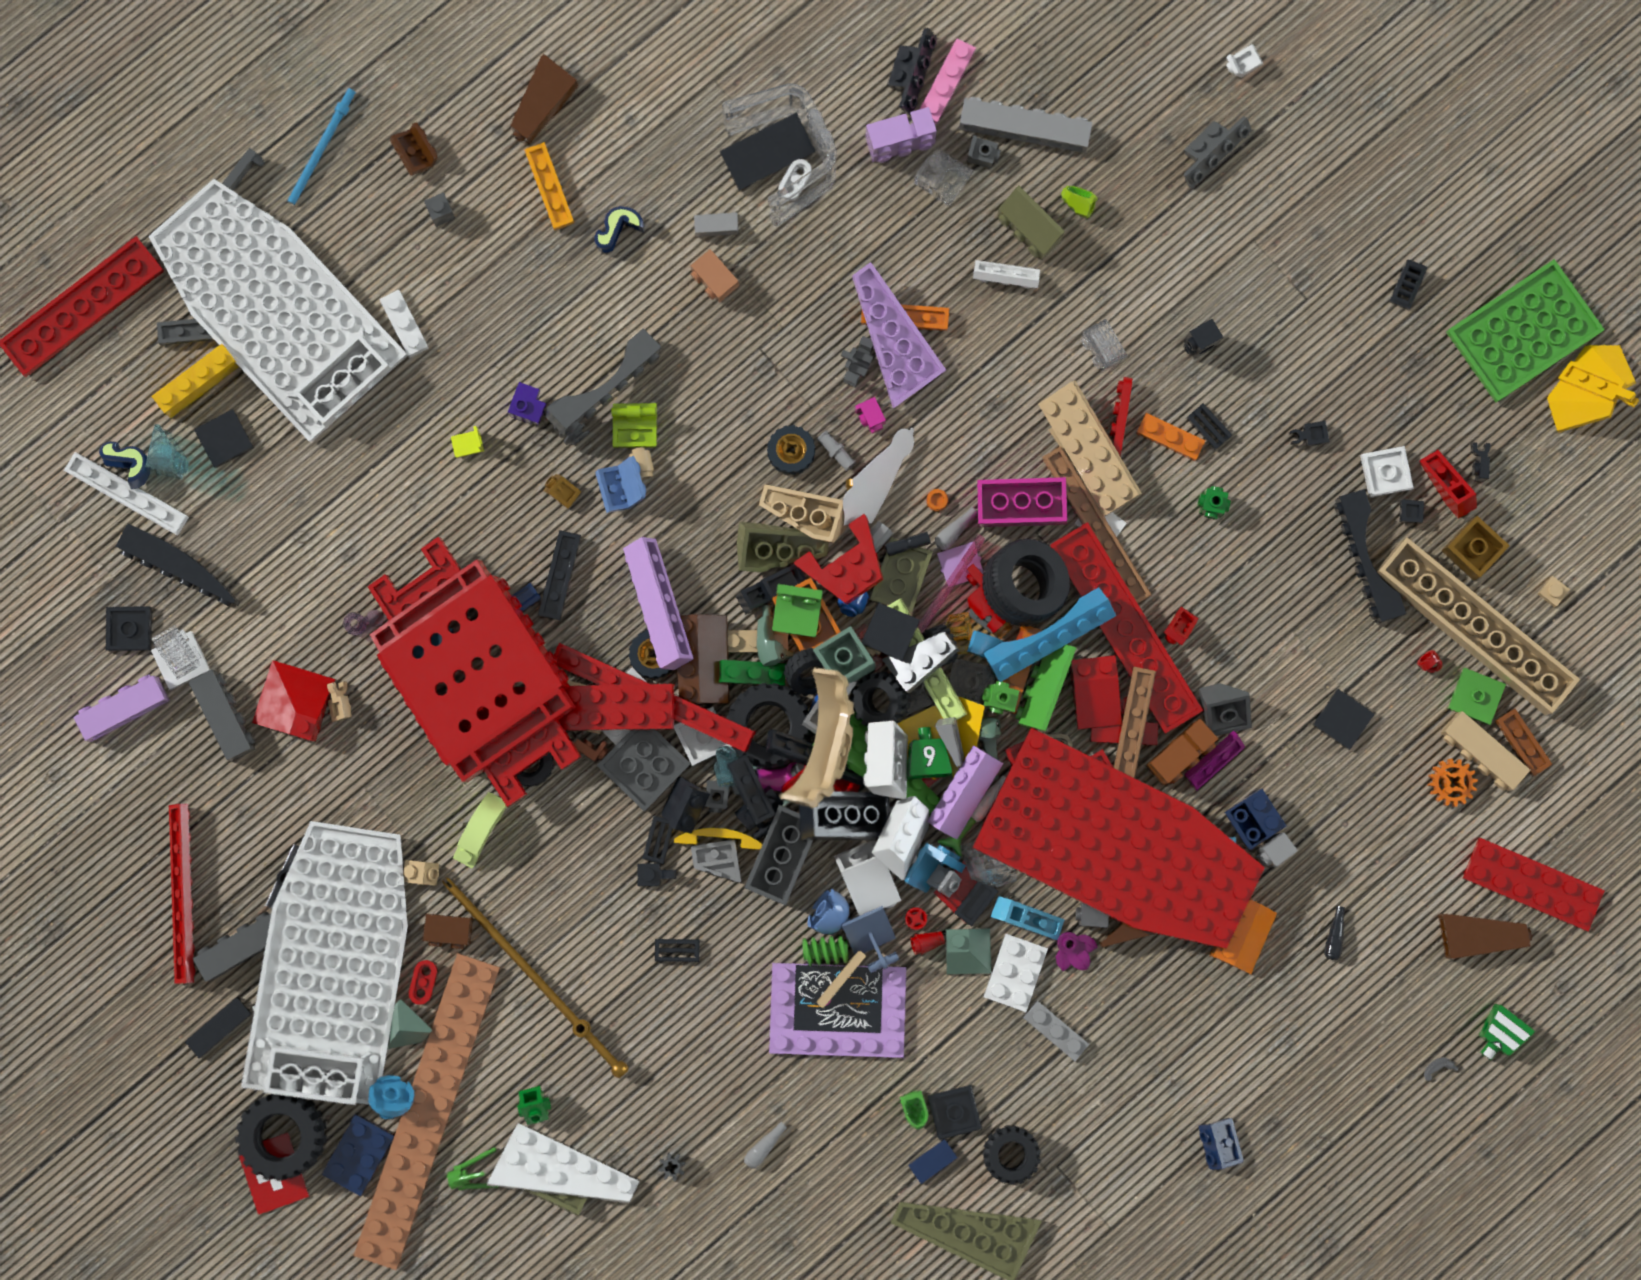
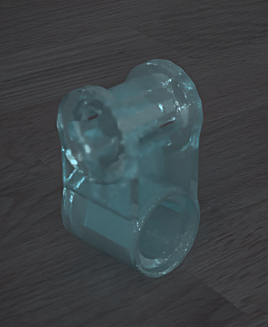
M728 746L719 747L716 750L717 761L714 764L717 784L719 787L735 786L725 764L737 759L736 752Z

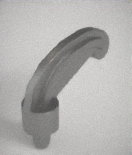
M1437 1058L1427 1066L1424 1077L1427 1081H1430L1432 1079L1431 1074L1439 1069L1446 1067L1449 1070L1458 1071V1067L1454 1065L1455 1062L1448 1058Z

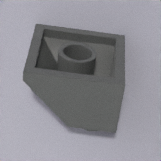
M1222 683L1199 688L1200 705L1203 709L1202 713L1205 724L1216 736L1252 728L1249 692Z

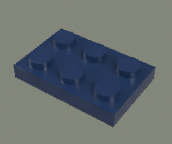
M355 1114L321 1175L361 1197L395 1135Z

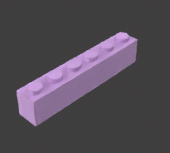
M641 537L623 548L625 560L629 566L631 579L637 592L638 602L642 608L657 663L660 669L675 670L693 660L692 652L656 539Z

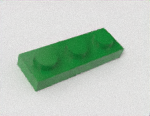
M720 660L719 683L754 685L777 683L780 686H784L785 663L764 667L761 662Z

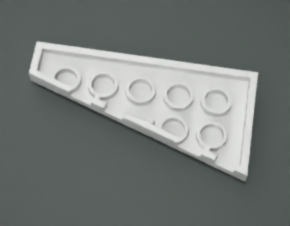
M517 1123L487 1186H502L510 1189L518 1188L534 1192L574 1195L582 1198L590 1197L606 1201L629 1203L639 1181Z

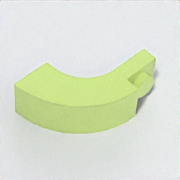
M491 792L487 793L468 822L457 844L458 848L453 859L470 868L476 865L488 837L505 811L506 805L500 797Z

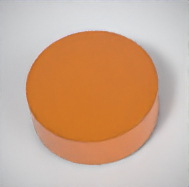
M941 489L930 491L926 499L927 506L935 512L944 510L948 505V495Z

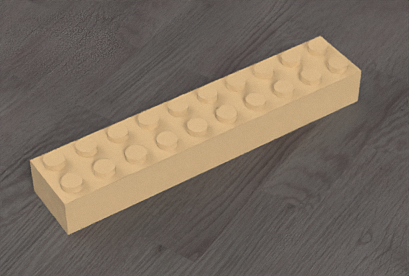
M1406 537L1401 540L1376 570L1379 576L1391 588L1399 592L1405 601L1544 715L1554 713L1580 681L1576 675L1409 538Z

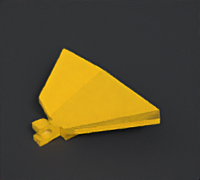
M1620 345L1585 346L1575 361H1570L1558 377L1560 381L1547 397L1558 433L1611 418L1619 399L1631 407H1635L1639 402V399L1635 398V392L1626 390L1636 384V381Z
M959 697L968 713L956 720L965 760L972 747H977L985 706ZM934 705L897 723V725L908 735L909 746L911 741L919 740L918 728L931 727L932 739H940L941 737L935 725L943 717L937 706ZM947 750L950 765L952 768V776L954 778L955 774L959 770V767L961 766L955 765L950 753Z

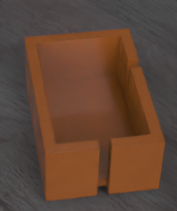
M1198 719L1145 766L1162 785L1174 784L1183 776L1181 772L1184 769H1191L1200 761L1197 758L1200 754L1203 756L1207 755L1216 747L1214 742L1218 738L1201 719Z

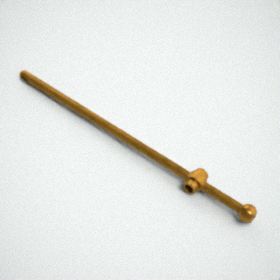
M445 877L452 885V888L444 880H442L443 885L573 1025V1033L577 1037H584L612 1067L611 1073L614 1077L622 1078L629 1071L627 1063L618 1061L591 1032L590 1023L584 1019L580 1020L454 882L449 877ZM580 1024L584 1025V1032H580Z

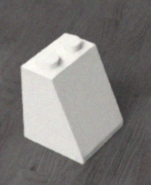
M871 840L834 856L859 916L880 906L891 908L901 901L888 867L872 854L877 843L876 840Z

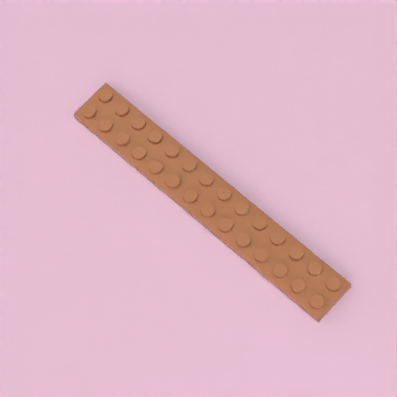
M457 953L431 1028L432 1031L429 1034L412 1084L414 1090L413 1104L410 1110L401 1116L354 1253L355 1257L394 1270L398 1269L501 968L499 966Z

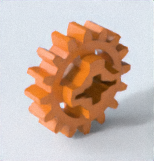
M1452 758L1447 759V764L1444 761H1440V768L1437 766L1432 768L1435 774L1428 775L1429 778L1433 779L1432 782L1427 784L1434 789L1430 794H1437L1438 796L1435 801L1440 802L1444 800V806H1448L1451 802L1452 806L1456 807L1458 806V801L1462 805L1466 804L1465 798H1473L1470 792L1477 791L1473 783L1478 782V779H1472L1475 770L1468 771L1467 769L1470 764L1467 763L1462 766L1461 759L1456 760L1455 763ZM1448 768L1457 769L1456 771H1454V773L1446 771V769ZM1453 778H1454V779H1455L1454 784H1455L1456 786L1451 787V786H1450L1451 781H1450L1449 779H1453ZM1452 792H1455L1460 796L1453 798L1449 797L1448 795Z

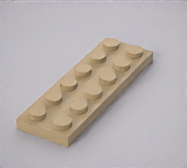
M1076 381L1070 382L1038 404L1103 516L1109 515L1142 494Z

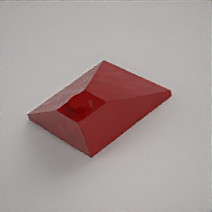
M272 660L252 723L316 742L331 696L327 684L334 683L336 679Z

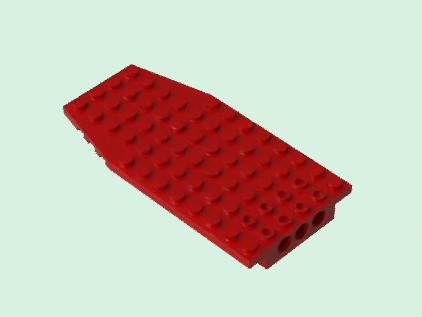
M1033 728L1030 729L972 847L1134 929L1227 949L1265 868L1192 806Z

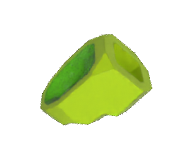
M1068 185L1064 187L1061 193L1062 200L1068 204L1071 211H1074L1076 215L1088 219L1095 208L1097 196L1079 187Z

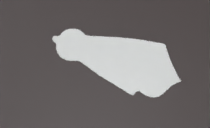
M904 428L897 431L890 446L876 456L853 478V486L843 498L844 526L850 524L863 514L867 516L869 523L873 522L893 484L904 457L909 455L913 449L914 428L910 430Z

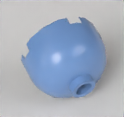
M831 889V892L826 890L812 908L816 909L813 916L809 915L807 924L811 929L821 934L831 935L843 929L841 924L850 921L848 917L850 911L849 904L845 897L834 889Z

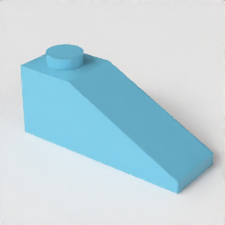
M1000 896L997 897L991 914L992 918L1057 941L1065 920Z

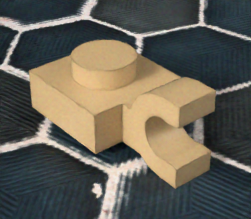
M347 681L338 683L339 690L336 687V682L327 684L332 698L328 701L332 722L351 718V705L348 696H344L347 692Z

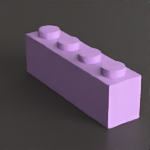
M143 676L138 679V684L132 687L130 685L122 687L118 690L119 693L117 695L103 697L96 706L92 708L87 706L79 710V714L73 718L84 740L93 742L169 702L170 699L159 677Z
M973 746L927 822L957 840L1003 763Z

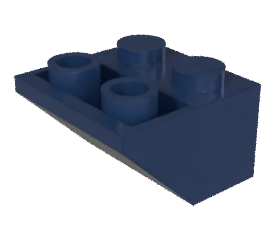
M1263 789L1256 790L1224 812L1248 850H1251L1286 827L1283 819Z

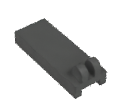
M249 147L222 184L234 191L252 166L255 164L258 167H262L264 160Z

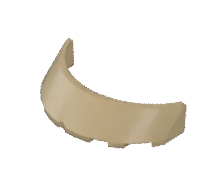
M814 668L813 670L819 705L818 725L813 750L801 777L792 788L781 794V799L811 808L819 806L818 803L824 797H830L833 793V784L836 779H841L845 770L853 736L850 716L854 712L853 702L848 699L846 689L849 686L848 680L838 671Z

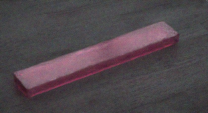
M978 534L920 620L918 628L922 634L984 544L985 538Z

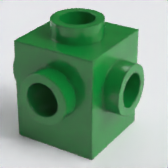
M1211 486L1210 489L1207 488L1203 494L1200 493L1197 504L1200 507L1199 514L1205 515L1204 517L1216 520L1221 518L1225 512L1228 513L1231 500L1228 499L1229 493L1223 492L1224 489ZM1212 499L1219 500V504H1213Z
M541 1086L518 1091L520 1104H517L520 1118L524 1117L527 1125L549 1120L548 1110H551V1103L548 1096L544 1097Z

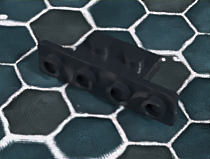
M929 28L923 29L918 47L900 45L887 84L891 89L904 90L899 108L907 115H910V112L914 111L917 106L918 97L924 85V78L930 66V59L937 44V36Z

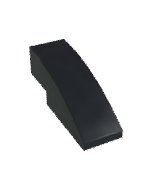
M794 564L741 590L736 595V598L745 615L771 603L772 598L777 596L778 584L796 586L807 579L803 571Z

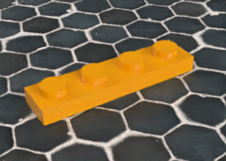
M545 142L524 149L554 231L575 224Z

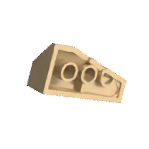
M764 485L759 506L812 539L834 543L846 530L847 525L844 526L843 500Z

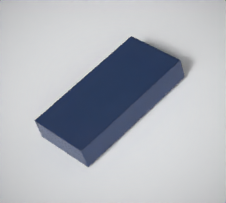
M943 1139L909 1163L908 1166L922 1184L958 1157L947 1141Z

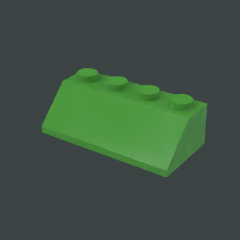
M1064 645L1043 657L1039 666H1034L1031 678H1034L1032 686L1027 685L1023 695L1026 702L1024 707L1019 706L1015 719L1019 720L1018 726L1029 730L1033 728L1042 733L1046 731L1076 647Z

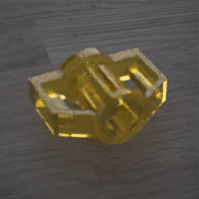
M969 613L949 615L945 623L946 626H948V623L965 621L963 626L949 628L951 630L950 634L953 633L954 635L953 640L956 642L968 640L970 644L972 628ZM969 645L957 646L959 649L957 654L970 653L967 652Z

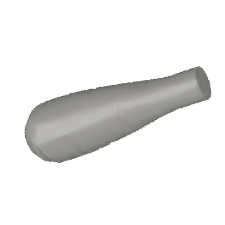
M971 507L964 515L944 528L934 539V544L940 550L950 548L978 512Z
M780 1122L775 1129L764 1136L747 1152L744 1162L751 1169L757 1168L772 1150L781 1134L787 1129V1126Z

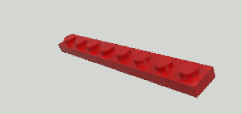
M188 803L169 805L175 984L194 983L195 976L193 960L195 951L193 944L194 924L192 921L193 900L191 899L192 878L190 873L192 858L189 844L191 835L189 832L190 812L188 810Z

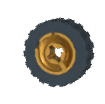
M786 425L781 429H777L771 435L770 441L767 444V453L771 465L778 472H782L785 475L801 474L813 463L815 444L808 431L803 430L800 426ZM794 447L795 453H787V449Z
M645 630V632L639 633L632 640V644L629 647L630 663L635 671L649 679L663 678L666 674L671 673L672 670L660 669L655 657L650 658L649 654L654 650V647L650 641L649 631Z

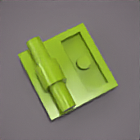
M613 403V408H611V415L613 417V448H657V404Z

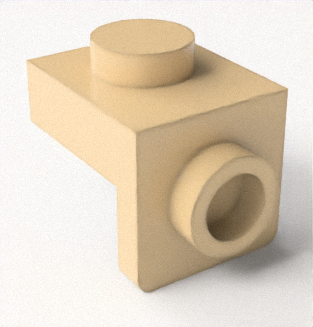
M405 860L403 870L404 882L436 886L439 876V864Z

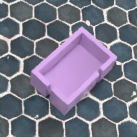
M926 107L910 112L912 124H909L907 115L902 114L866 125V141L872 161L883 163L896 155L903 157L911 154L913 150L920 149V151L930 149L935 144L937 132L930 108Z

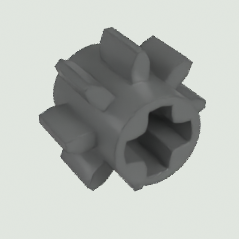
M668 1152L667 1160L662 1158L659 1160L660 1163L664 1164L663 1167L658 1169V1172L664 1171L666 1174L664 1180L668 1176H672L673 1180L676 1181L678 1173L684 1175L685 1172L681 1170V1166H684L686 1162H680V1154L672 1157L670 1152ZM669 1161L678 1165L675 1172L666 1168L669 1165Z

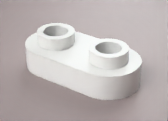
M802 159L795 160L786 172L779 185V194L784 200L794 201L801 194L811 176V166L807 161ZM801 169L805 173L803 175H798L796 172ZM792 188L794 192L789 194L786 192V189Z

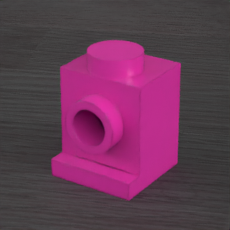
M875 397L855 406L856 414L861 412L859 419L863 427L867 426L872 434L883 429L886 419Z

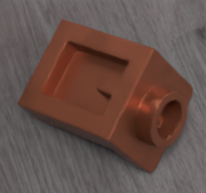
M577 739L574 743L579 752L594 762H597L598 759L602 761L609 751L607 749L608 743L604 740L596 751L593 750L595 745L586 739L582 742Z

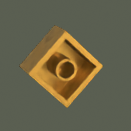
M1475 516L1441 551L1474 581L1480 578L1510 545L1480 517Z

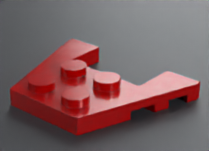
M865 514L848 524L858 539L859 544L822 569L810 551L794 562L799 569L847 605L884 580L875 551L869 521Z

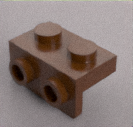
M417 122L413 123L409 130L392 135L390 138V142L410 176L434 167L438 159L436 149L430 145L424 129L420 128Z

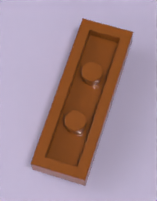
M1512 709L1495 720L1522 763L1530 769L1529 773L1532 777L1552 765V762L1516 709Z

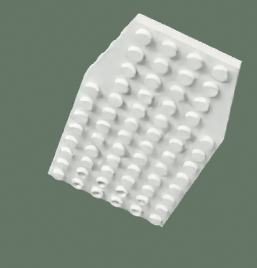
M215 179L209 182L148 236L187 305L190 314L219 345L223 344L238 366L310 443L408 356L288 226L265 213Z
M310 822L272 907L241 1088L355 1105L356 1103L370 1105L368 1102L369 1088L376 1083L378 1078L383 1076L408 928L400 835Z

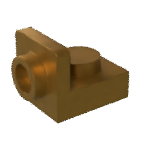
M559 474L550 476L545 482L546 487L543 490L567 509L570 508L581 493L578 488Z

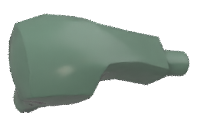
M769 605L762 606V617L758 620L757 652L759 660L764 667L774 666L782 661L789 660L794 655V652L788 651L780 642L775 640L772 630L774 618L771 617V606Z
M982 718L978 740L982 742L984 752L999 760L997 739L1002 737L999 718ZM997 773L996 777L994 778V780L999 779V774H998V773Z

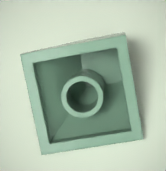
M990 928L945 929L946 974L991 973Z

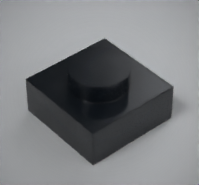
M1402 499L1400 501L1399 522L1422 524L1424 501Z

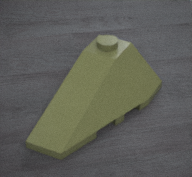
M739 522L737 554L740 571L765 572L771 568L785 567L788 564L794 563L809 551L815 559L827 556L829 542L812 539L798 529Z

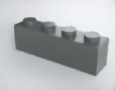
M210 670L188 681L226 760L232 762L256 750L253 745L256 741L250 731L247 732L243 725L246 723L245 718L241 712H237L234 706L236 700L231 692H227L224 686L227 682L223 674Z
M267 911L257 916V922L251 925L246 923L236 929L238 933L230 937L227 934L218 939V944L214 947L206 946L197 952L198 956L193 958L205 982L213 981L265 950L271 913L269 914Z

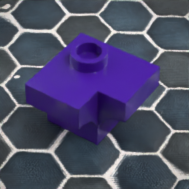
M519 382L507 413L511 418L528 424L534 423L539 425L547 404L538 400L540 389Z

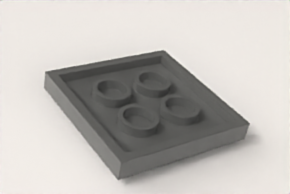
M656 729L631 730L597 766L645 812L691 763Z

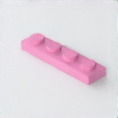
M956 39L920 108H930L934 124L936 125L976 50V47L959 39Z

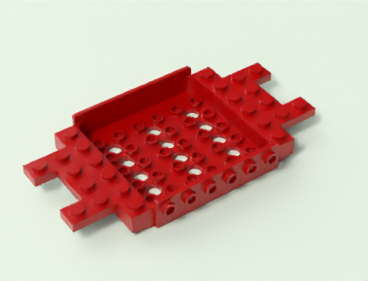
M437 537L421 548V551L432 566L422 575L399 591L386 574L367 586L389 620L372 632L370 637L379 651L376 656L380 660L381 666L392 679L393 685L404 698L405 704L414 714L417 723L426 733L429 742L438 752L441 761L446 766H452L462 782H469L482 772H485L505 805L510 807L527 795L516 775L550 752L562 770L582 757L558 721L576 708L565 689L570 687L567 683L569 678L562 669H558L555 664L557 659L551 651H547L544 647L545 641L538 632L535 633L531 627L534 624L527 614L524 615L520 610L522 605L515 596H511L508 591L510 586L506 580L491 575L484 563L478 559L461 569L442 538ZM471 608H475L478 611V617L474 621H470L467 618V612ZM452 621H458L460 624V630L455 634L449 631V624ZM435 633H439L442 636V642L438 646H434L431 643V637ZM494 645H499L502 649L501 655L497 658L492 657L490 654V650ZM416 646H422L424 649V655L419 659L413 655V650ZM477 657H480L484 662L483 668L480 670H475L472 666L473 660ZM458 670H463L466 675L462 683H457L454 679V675ZM443 682L447 685L448 690L445 695L441 696L437 693L436 687L439 683ZM517 682H523L526 687L525 692L521 695L516 694L514 691V686ZM501 694L507 697V704L504 707H498L496 704V698ZM481 707H486L489 710V716L485 720H481L478 717V710ZM465 719L471 723V729L466 733L460 730V723Z

